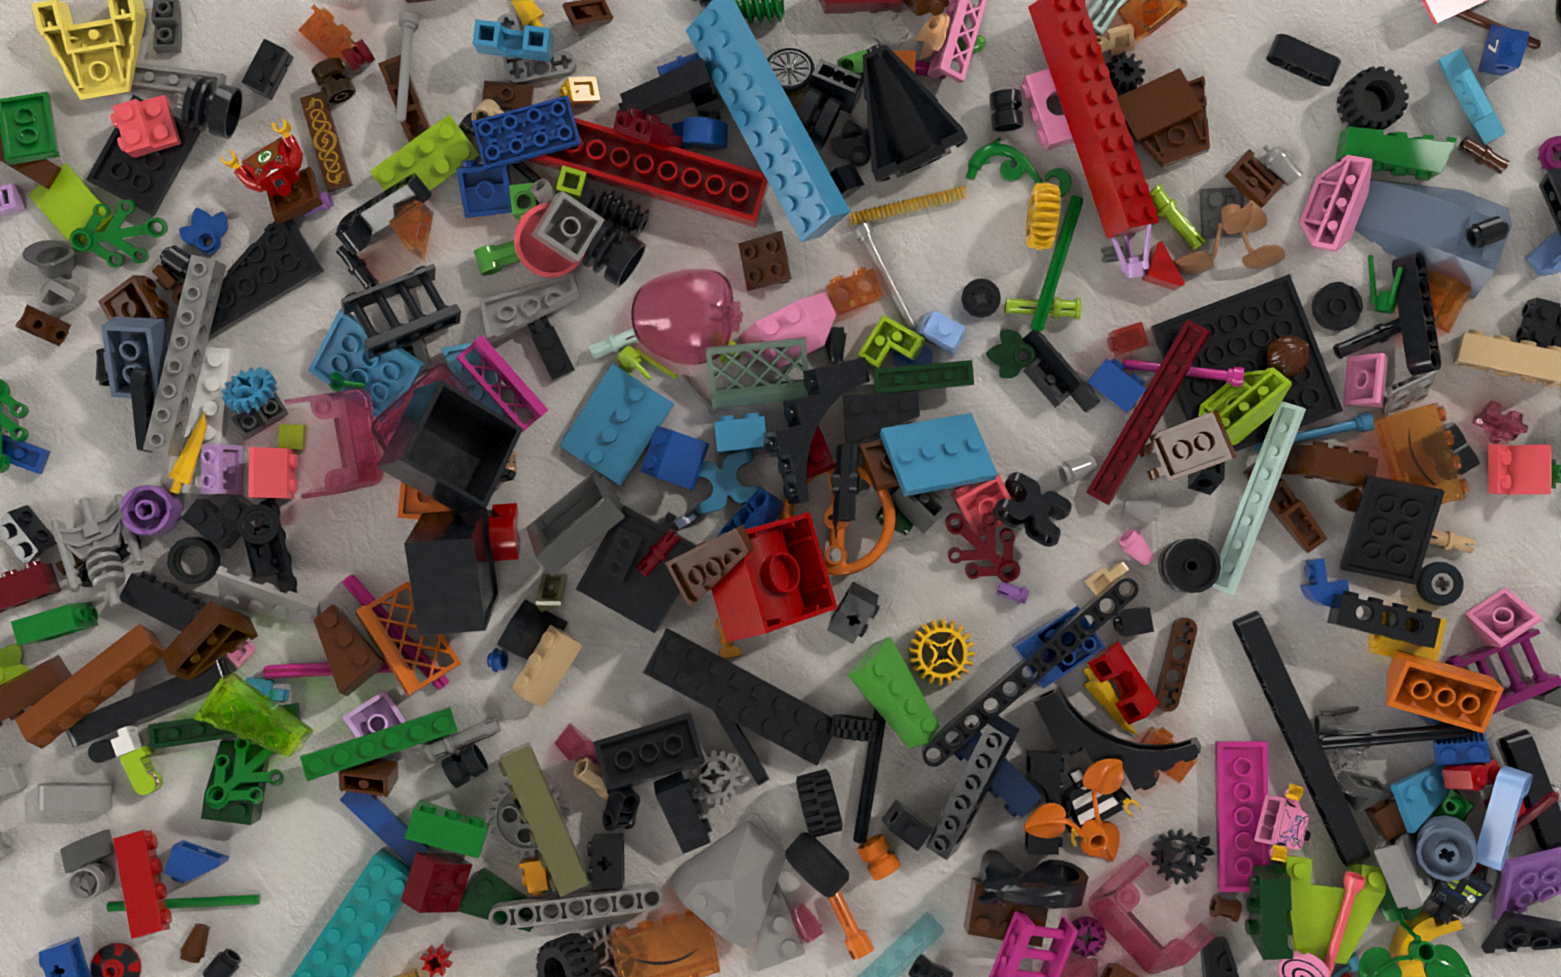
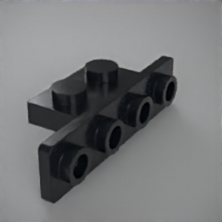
M1032 330L1023 338L1024 343L1034 348L1037 357L1023 372L1055 408L1069 395L1084 412H1088L1100 402L1094 391L1089 388L1078 373L1067 363L1044 334Z
M269 498L259 503L269 506L277 513L278 517L280 516V509L276 504L275 498ZM281 522L276 536L266 543L254 544L244 539L253 579L276 574L280 592L286 594L289 590L297 593V580L292 572V559L287 551L285 543L286 533L281 526ZM264 523V526L255 527L254 534H256L257 530H259L260 527L269 526Z

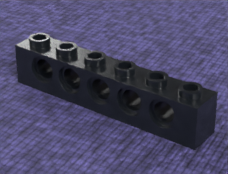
M997 716L986 725L926 844L927 848L945 860L958 851L1020 731L1019 728L1000 716Z

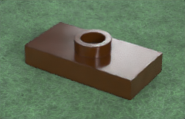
M484 81L482 101L485 99L494 100L500 109L515 110L532 105L534 87L533 85Z

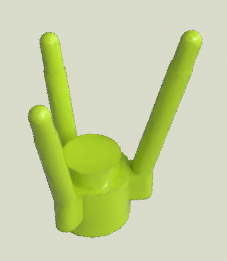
M631 345L625 347L616 358L621 363L619 367L631 376H633L631 371L637 369L647 380L652 379L640 365L642 363L640 358L672 378H678L677 374L644 354L639 348L635 350Z

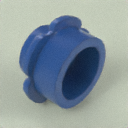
M494 648L492 653L488 654L487 664L488 667H492L493 672L506 669L508 655L505 650Z

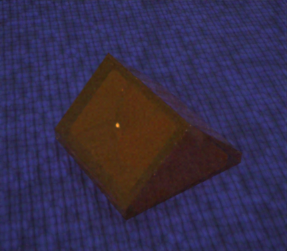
M1128 0L1117 9V12L1125 25L1130 23L1134 27V38L1136 41L1150 36L1188 4L1185 0Z
M416 202L388 222L408 251L420 260H425L434 213L423 202Z
M1427 269L1436 329L1450 333L1472 288L1457 279Z

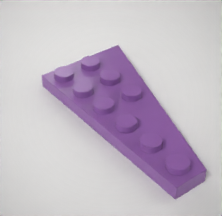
M1561 847L1505 860L1493 918L1496 921L1499 920L1504 911H1517L1521 914L1527 911L1529 904L1537 900L1543 903L1561 894Z

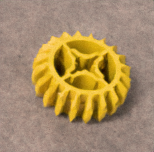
M1043 182L1036 183L1032 188L1025 231L1026 244L1029 248L1049 250L1055 241L1061 208V193L1057 185Z
M942 618L940 620V626H937L936 620L933 619L931 620L932 628L930 629L927 624H922V628L925 630L923 634L919 630H915L914 633L920 638L918 641L914 638L910 639V642L915 644L916 648H908V652L915 653L916 656L910 657L909 662H918L913 667V670L916 672L922 669L919 675L921 679H924L929 674L928 683L932 684L936 677L937 685L942 686L943 678H946L947 684L951 685V676L960 681L961 676L958 674L960 670L966 675L969 673L964 668V665L973 666V662L967 660V656L973 657L975 652L968 651L967 648L973 647L974 642H965L971 635L968 632L961 635L964 629L962 625L954 630L955 621L951 620L948 627H946L945 619ZM937 632L951 633L948 638L940 643L930 638L932 634ZM956 640H958L961 647L959 661L954 658L951 652ZM924 643L929 646L932 652L926 665L922 659ZM932 644L943 648V646H946L945 652L947 653V656L951 658V660H949L946 657L943 658L942 656H940V658H937L938 652L932 646ZM941 662H948L953 666L952 669L945 672L932 671Z

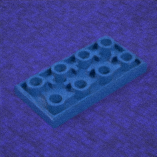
M568 95L472 121L486 171L582 145Z

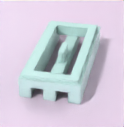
M1097 0L1088 12L1090 18L1103 0ZM1108 0L1097 18L1092 22L1094 32L1097 33L1096 36H1102L1126 0L1119 1L1100 28L1097 26L1114 2V0Z

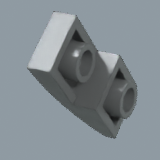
M153 0L151 21L155 25L154 50L156 53L181 52L182 21L180 1Z
M276 392L273 393L275 397L268 398V404L261 405L259 410L252 408L248 414L246 411H243L231 418L244 441L262 432L289 414Z
M110 829L92 834L61 848L60 853L65 873L74 872L90 863L100 862L113 855L115 849Z

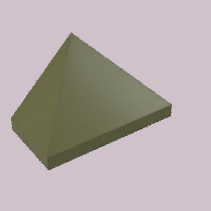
M542 574L536 597V606L541 612L561 606L567 574H554L553 576L551 574Z

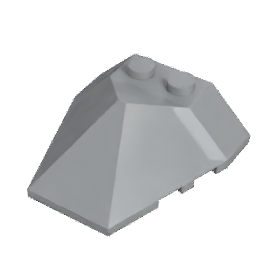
M749 821L683 864L668 884L680 901L715 932L745 949L761 929L786 859L785 850Z

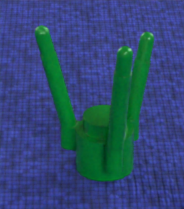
M1369 255L1368 267L1371 292L1369 304L1375 305L1374 311L1393 314L1397 307L1396 291L1403 268L1398 267L1391 291H1380V294L1377 295L1373 256Z

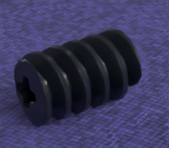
M615 190L609 195L604 191L595 206L594 213L599 216L602 214V218L605 221L611 218L613 223L619 224V228L624 230L628 228L629 235H634L637 232L636 237H638L647 224L650 210L647 209L642 214L640 213V204L633 209V200H629L624 204V195L615 199Z

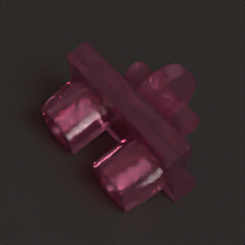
M1490 401L1484 405L1481 413L1476 415L1472 422L1484 428L1485 432L1490 434L1489 442L1498 444L1501 440L1506 442L1514 441L1518 435L1527 432L1528 425L1523 424V414L1517 411H1510L1503 415L1500 413L1501 404Z

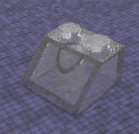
M653 678L623 695L633 715L642 727L693 712L683 694Z

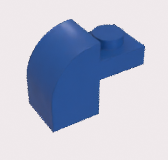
M685 117L683 122L672 123V129L675 130L674 134L683 137L681 147L677 148L698 147L706 151L727 148V123L706 117Z
M1324 558L1306 559L1304 573L1307 580H1309V584L1300 585L1302 593L1310 602L1316 605L1331 607L1333 594H1343L1344 590L1349 591L1348 580L1337 579L1328 581Z

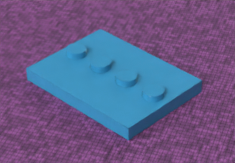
M339 310L308 371L328 385H330V382H340L330 379V374L333 372L341 373L345 380L365 383V389L344 387L338 392L389 426L393 424L425 364L401 347L368 360L364 352V340L368 337L357 317L351 313L343 315L342 310Z
M611 364L559 446L622 486L651 442L656 426L662 425L675 404L624 370Z
M972 413L886 427L880 430L879 435L903 496L995 480L998 475Z

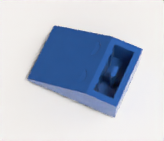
M1078 606L1073 607L1013 643L1011 646L1019 658L1022 660L1080 608ZM1085 616L1080 620L1082 628L1090 626ZM1065 632L1061 636L1062 644H1069L1073 640L1072 632ZM1096 632L1036 682V684L1044 689L1104 649L1105 646ZM1045 649L1041 655L1042 660H1051L1054 657L1053 649ZM1032 665L1025 666L1031 676H1033L1035 667Z

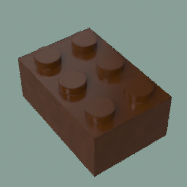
M972 878L964 928L968 935L1004 940L1015 910L1024 911L1036 926H1046L1048 908L1031 907L1012 902L988 906L981 905L978 897L985 893L981 886L982 879ZM1032 936L1028 945L1042 947L1044 937Z

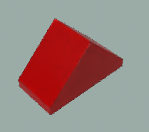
M1162 241L1158 242L1151 248L1148 259L1150 268L1145 269L1142 281L1176 290L1185 285L1165 245Z

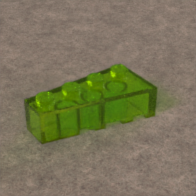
M235 673L220 678L193 718L200 722L205 721L213 724V727L222 731L227 730L235 733L237 737L244 740L249 739L257 742L259 746L286 757L299 752L314 732L312 728Z

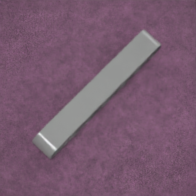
M647 883L624 886L622 889H600L569 893L562 897L560 895L505 901L496 903L492 907L488 921L495 930H507L654 911L662 905L663 895L658 885ZM650 891L658 894V898L654 902L645 900V895ZM627 894L631 895L634 900L630 905H623L619 901L620 898ZM598 898H605L609 904L607 907L600 909L596 907L595 901ZM574 901H579L584 907L581 911L574 912L570 909V904ZM549 904H554L557 906L558 912L554 915H549L545 912L544 908ZM524 907L530 908L533 915L530 918H523L519 910ZM496 911H504L508 918L505 921H497L494 913Z

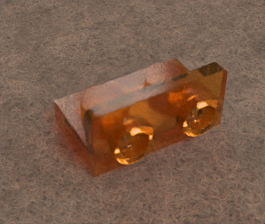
M313 5L311 9L314 13L298 31L326 57L340 58L342 60L344 56L341 51L355 46V42L351 39L353 33L342 23L339 26L333 22L335 17L323 7L320 10Z

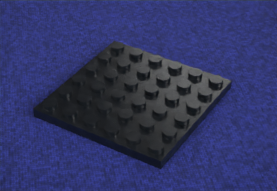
M1290 274L1151 326L1163 360L1188 319L1211 332L1191 367L1226 371L1228 368L1233 369L1234 366L1244 367V373L1269 368L1267 367V348L1280 336L1299 337L1309 344V362L1298 375L1286 377L1292 382V385L1282 401L1306 409L1299 428L1343 411ZM1185 376L1176 394L1187 421L1199 417L1200 405L1226 384V380ZM1274 414L1238 444L1232 445L1235 452L1263 442Z

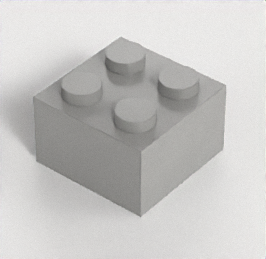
M562 191L556 193L531 236L571 263H576L584 255L605 219Z

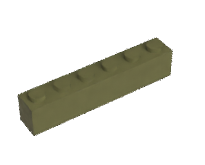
M530 742L501 754V762L498 763L503 777L508 776L511 782L508 788L513 800L518 798L521 805L518 811L524 823L528 821L531 828L528 834L534 846L538 844L541 854L538 855L541 865L544 869L547 867L549 869L551 877L548 879L554 892L558 890L560 897L589 885L587 872Z

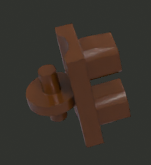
M27 304L21 319L15 326L60 346L67 337L71 324Z

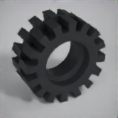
M835 714L832 718L830 735L852 741L874 742L877 720L867 717Z

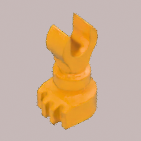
M716 618L715 627L720 632L721 639H719V643L723 646V649L718 650L719 656L724 659L742 656L741 648L733 647L732 643L734 641L726 642L723 629L720 628L718 618Z

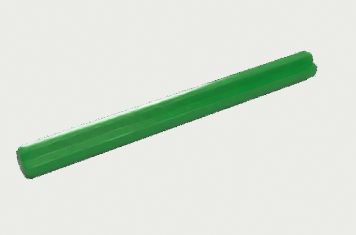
M1073 195L1069 201L1030 325L1032 330L1042 332L1084 202L1082 197Z

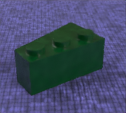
M1283 865L1252 866V876L1248 877L1250 898H1247L1246 901L1249 912L1248 919L1245 920L1246 933L1251 936L1263 960L1293 959V950H1290L1288 946V935H1293L1292 926H1287V911H1292L1291 878Z

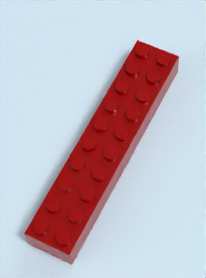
M1038 0L1030 5L1028 9L1107 239L1138 233L1146 229L1148 224L1153 226L1159 223L1157 209L1153 204L1149 186L1145 181L1141 163L1136 155L1133 139L1129 134L1125 116L1121 111L1117 93L1109 76V69L1105 64L1101 46L1097 41L1093 23L1085 6V0Z
M575 118L582 145L526 160L560 171L562 165L587 172L588 179L754 228L757 226L769 186L762 172L674 146L648 144L615 131L612 128Z

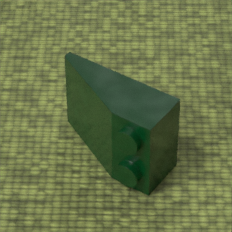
M220 740L216 757L225 754L231 760V767L226 771V783L234 773L235 741ZM242 742L238 748H244L247 743ZM251 743V749L246 755V764L267 745ZM269 759L254 772H268ZM221 760L219 766H224L227 760ZM214 763L205 793L210 786L214 785L216 770ZM244 783L237 786L234 790H249L252 787H259L265 793L266 783ZM259 792L253 793L251 798H252V799L258 798L259 795H260V793H259ZM204 793L201 819L252 825L261 820L263 801L259 804H252L249 800L230 801L224 808L213 809L206 804ZM223 794L216 795L215 800H220Z

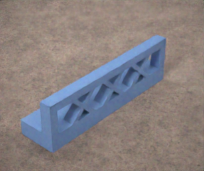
M1558 229L1525 257L1539 276L1554 275L1561 271V236Z

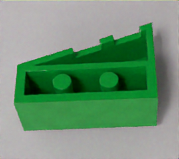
M421 799L413 808L404 839L479 859L490 824L486 823L485 819L481 817H469L456 810L447 809Z

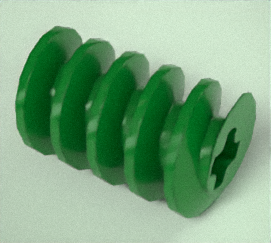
M734 0L744 19L747 18L750 25H753L755 17H757L759 24H762L764 16L767 17L769 23H772L774 15L777 16L779 22H782L784 0Z

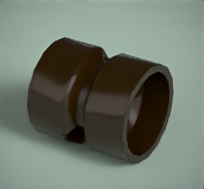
M340 58L323 60L312 68L311 73L318 86H321L320 91L327 104H340L355 95L356 89L351 79L346 76L347 71Z

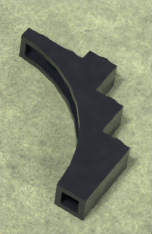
M865 357L803 371V383L808 396L784 401V417L788 422V426L763 433V444L768 457H778V470L782 475L783 493L788 504L809 501L806 477L811 441L819 422L837 399L852 388L870 381Z
M1060 686L1038 695L1034 701L1061 756L1066 753L1070 755L1079 753L1083 750L1084 746L1093 764L1103 759H1119L1123 762V769L1134 791L1140 788L1148 790L1154 787L1160 775L1158 770L1161 772L1168 771L1175 766V763L1182 760L1190 762L1198 757L1201 750V744L1197 737L1177 743L1158 745L1136 743L1118 738L1098 728L1083 717L1070 703Z

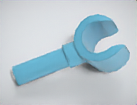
M1353 952L1347 964L1331 974V977H1340L1348 971H1358L1360 960L1356 953Z

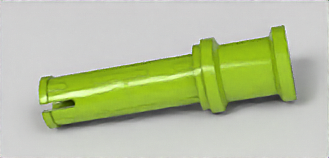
M1161 183L1150 191L1153 204L1158 211V216H1164L1192 250H1196L1206 240L1176 207V200L1171 199L1164 192Z
M1060 297L1053 298L1048 315H1051L1054 319L1074 317L1075 320H1079L1081 315V298H1076V300H1061ZM1006 298L1005 314H1034L1036 308L1020 306L1036 307L1038 300Z

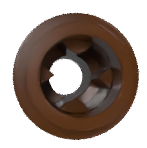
M195 923L194 928L180 949V958L182 960L200 963L201 958L205 957L209 926Z

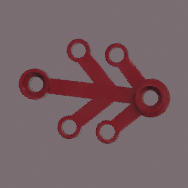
M987 512L982 516V522L985 526V542L966 526V521L961 514L951 513L946 517L945 525L947 530L951 534H961L977 549L961 551L958 547H952L947 553L950 562L957 564L961 561L990 560L995 565L979 567L976 563H969L965 567V573L968 578L977 579L982 576H997L1004 582H1012L1018 578L1020 566L1013 559L1015 534L1010 528H1004L1000 531L999 537L1003 542V558L1000 557L995 549V526L998 523V519L995 518L992 512ZM988 517L994 518L991 524L986 523ZM952 519H959L957 525L950 524ZM1011 533L1012 535L1010 539L1005 540L1003 539L1004 534ZM958 552L960 555L954 559L951 558L952 553ZM1006 566L1012 567L1011 571L1007 573L1003 572V569ZM971 568L977 569L975 574L968 573Z

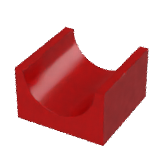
M810 512L746 529L745 531L754 549L711 588L726 642L766 634L838 609Z

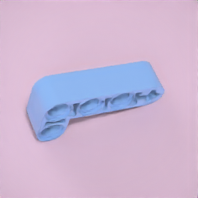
M1504 766L1499 770L1477 844V863L1499 871L1502 870L1522 801L1528 794L1533 774L1509 766Z

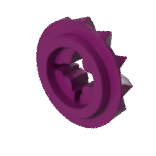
M1554 136L1544 141L1538 149L1539 156L1537 160H1540L1542 164L1541 169H1546L1547 171L1548 169L1561 168V156L1559 160H1551L1554 153L1561 152V136Z
M1083 916L1071 923L1078 931L1076 940L1071 948L1075 954L1086 958L1087 956H1096V953L1103 950L1107 938L1105 928L1097 919ZM1088 928L1089 934L1095 938L1089 939L1085 945L1084 940L1077 936L1085 935Z

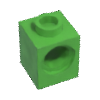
M534 183L509 185L512 215L516 220H520L530 208L539 205V202L530 190ZM523 199H530V206L526 209H521L520 202Z

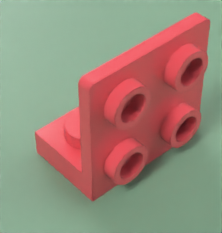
M1488 444V494H1551V445L1508 446Z

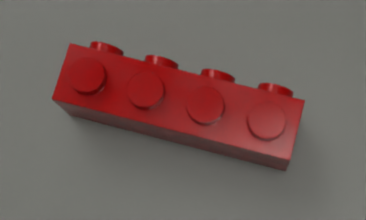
M141 830L113 838L131 939L142 938L169 930L172 915L170 909L166 908L165 898H167V889L161 881L160 873H162L163 868L160 859L156 855L155 849L158 847L156 835L152 834V830Z

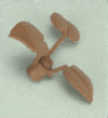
M1251 200L1242 209L1237 204H1229L1221 209L1222 223H1218V232L1211 254L1207 251H1198L1173 262L1177 270L1184 274L1196 275L1210 270L1214 266L1212 259L1216 257L1223 230L1231 235L1241 233L1247 251L1250 253L1242 258L1243 264L1248 268L1264 269L1282 261L1286 253L1278 245H1265L1256 250L1252 249L1246 232L1251 233L1263 229L1267 225V217L1261 207Z

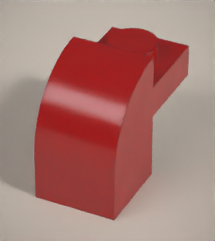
M517 503L492 505V515L489 517V539L494 561L519 560L521 540L517 529L519 511Z

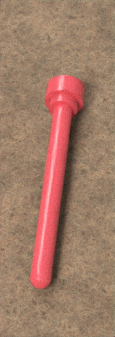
M1351 871L1345 872L1343 883L1345 884L1344 888L1346 891L1324 960V964L1330 972L1329 977H1331L1355 896L1360 893V890L1364 889L1366 882L1364 876Z

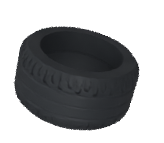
M801 833L785 851V857L791 866L825 897L835 896L849 880V872L845 866L820 841L812 838L809 833Z

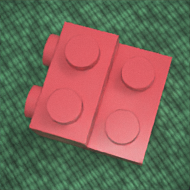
M161 95L141 102L134 99L112 106L114 113L110 114V118L114 127L119 128L121 137L117 138L118 145L123 152L126 151L130 156L136 158L182 144L167 96Z
M999 474L995 480L954 487L955 491L950 493L969 529L979 538L985 535L982 516L987 512L993 513L995 504L1001 499L1007 498L1011 500ZM993 517L986 519L987 524H991L994 521ZM998 520L995 529L1003 525L1004 523Z

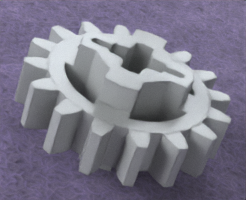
M712 750L711 756L704 753V764L698 766L697 769H691V772L696 774L695 778L690 779L691 783H696L694 792L700 793L699 800H706L707 804L713 805L715 802L716 805L721 806L723 805V799L726 802H732L731 795H739V792L736 790L737 786L743 787L744 785L742 782H739V778L744 776V773L738 772V769L742 766L741 763H734L736 757L733 755L728 756V752L721 751L719 754L718 751ZM722 762H724L729 767L730 771L724 769V764H722ZM718 774L724 776V777H720L719 779H716V782L710 780V779H714L715 777H717ZM704 785H708L710 787V792L705 788Z

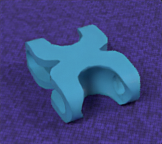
M747 450L728 455L723 460L722 469H719L715 463L710 461L702 464L698 478L710 480L713 485V493L710 498L696 505L695 510L697 514H706L723 509L727 505L728 496H731L738 503H745L757 490L764 489L761 486L744 487L737 480L739 469L754 460V451Z

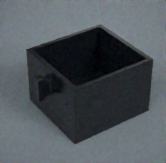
M440 379L415 389L376 468L457 513L485 509L498 482L511 481L516 476L515 471L508 470L505 467L523 428Z
M623 505L624 507L621 510L625 517L606 533L575 590L656 633L660 630L680 594V590L665 562L697 547L698 544L675 532V535H678L681 540L666 555L667 559L665 561L661 560L649 576L645 577L640 573L641 570L638 571L635 566L650 551L649 547L652 544L655 545L663 537L677 516L668 512L664 523L660 524L630 506ZM619 526L643 536L622 584L598 575Z
M487 508L464 513H457L455 511L422 513L404 543L418 636L486 631L499 598L495 562L489 539Z

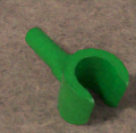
M339 372L330 374L331 380L340 381L338 383L330 382V387L333 391H340L344 387L365 389V383L345 380Z

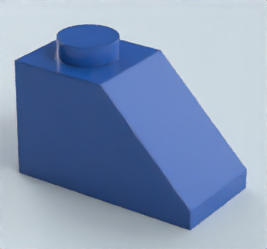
M182 840L173 845L164 874L171 876V879L176 882L184 883L224 864L229 860L230 856Z

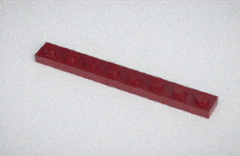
M1188 319L1186 320L1086 493L1107 505L1111 504L1211 332L1208 329Z

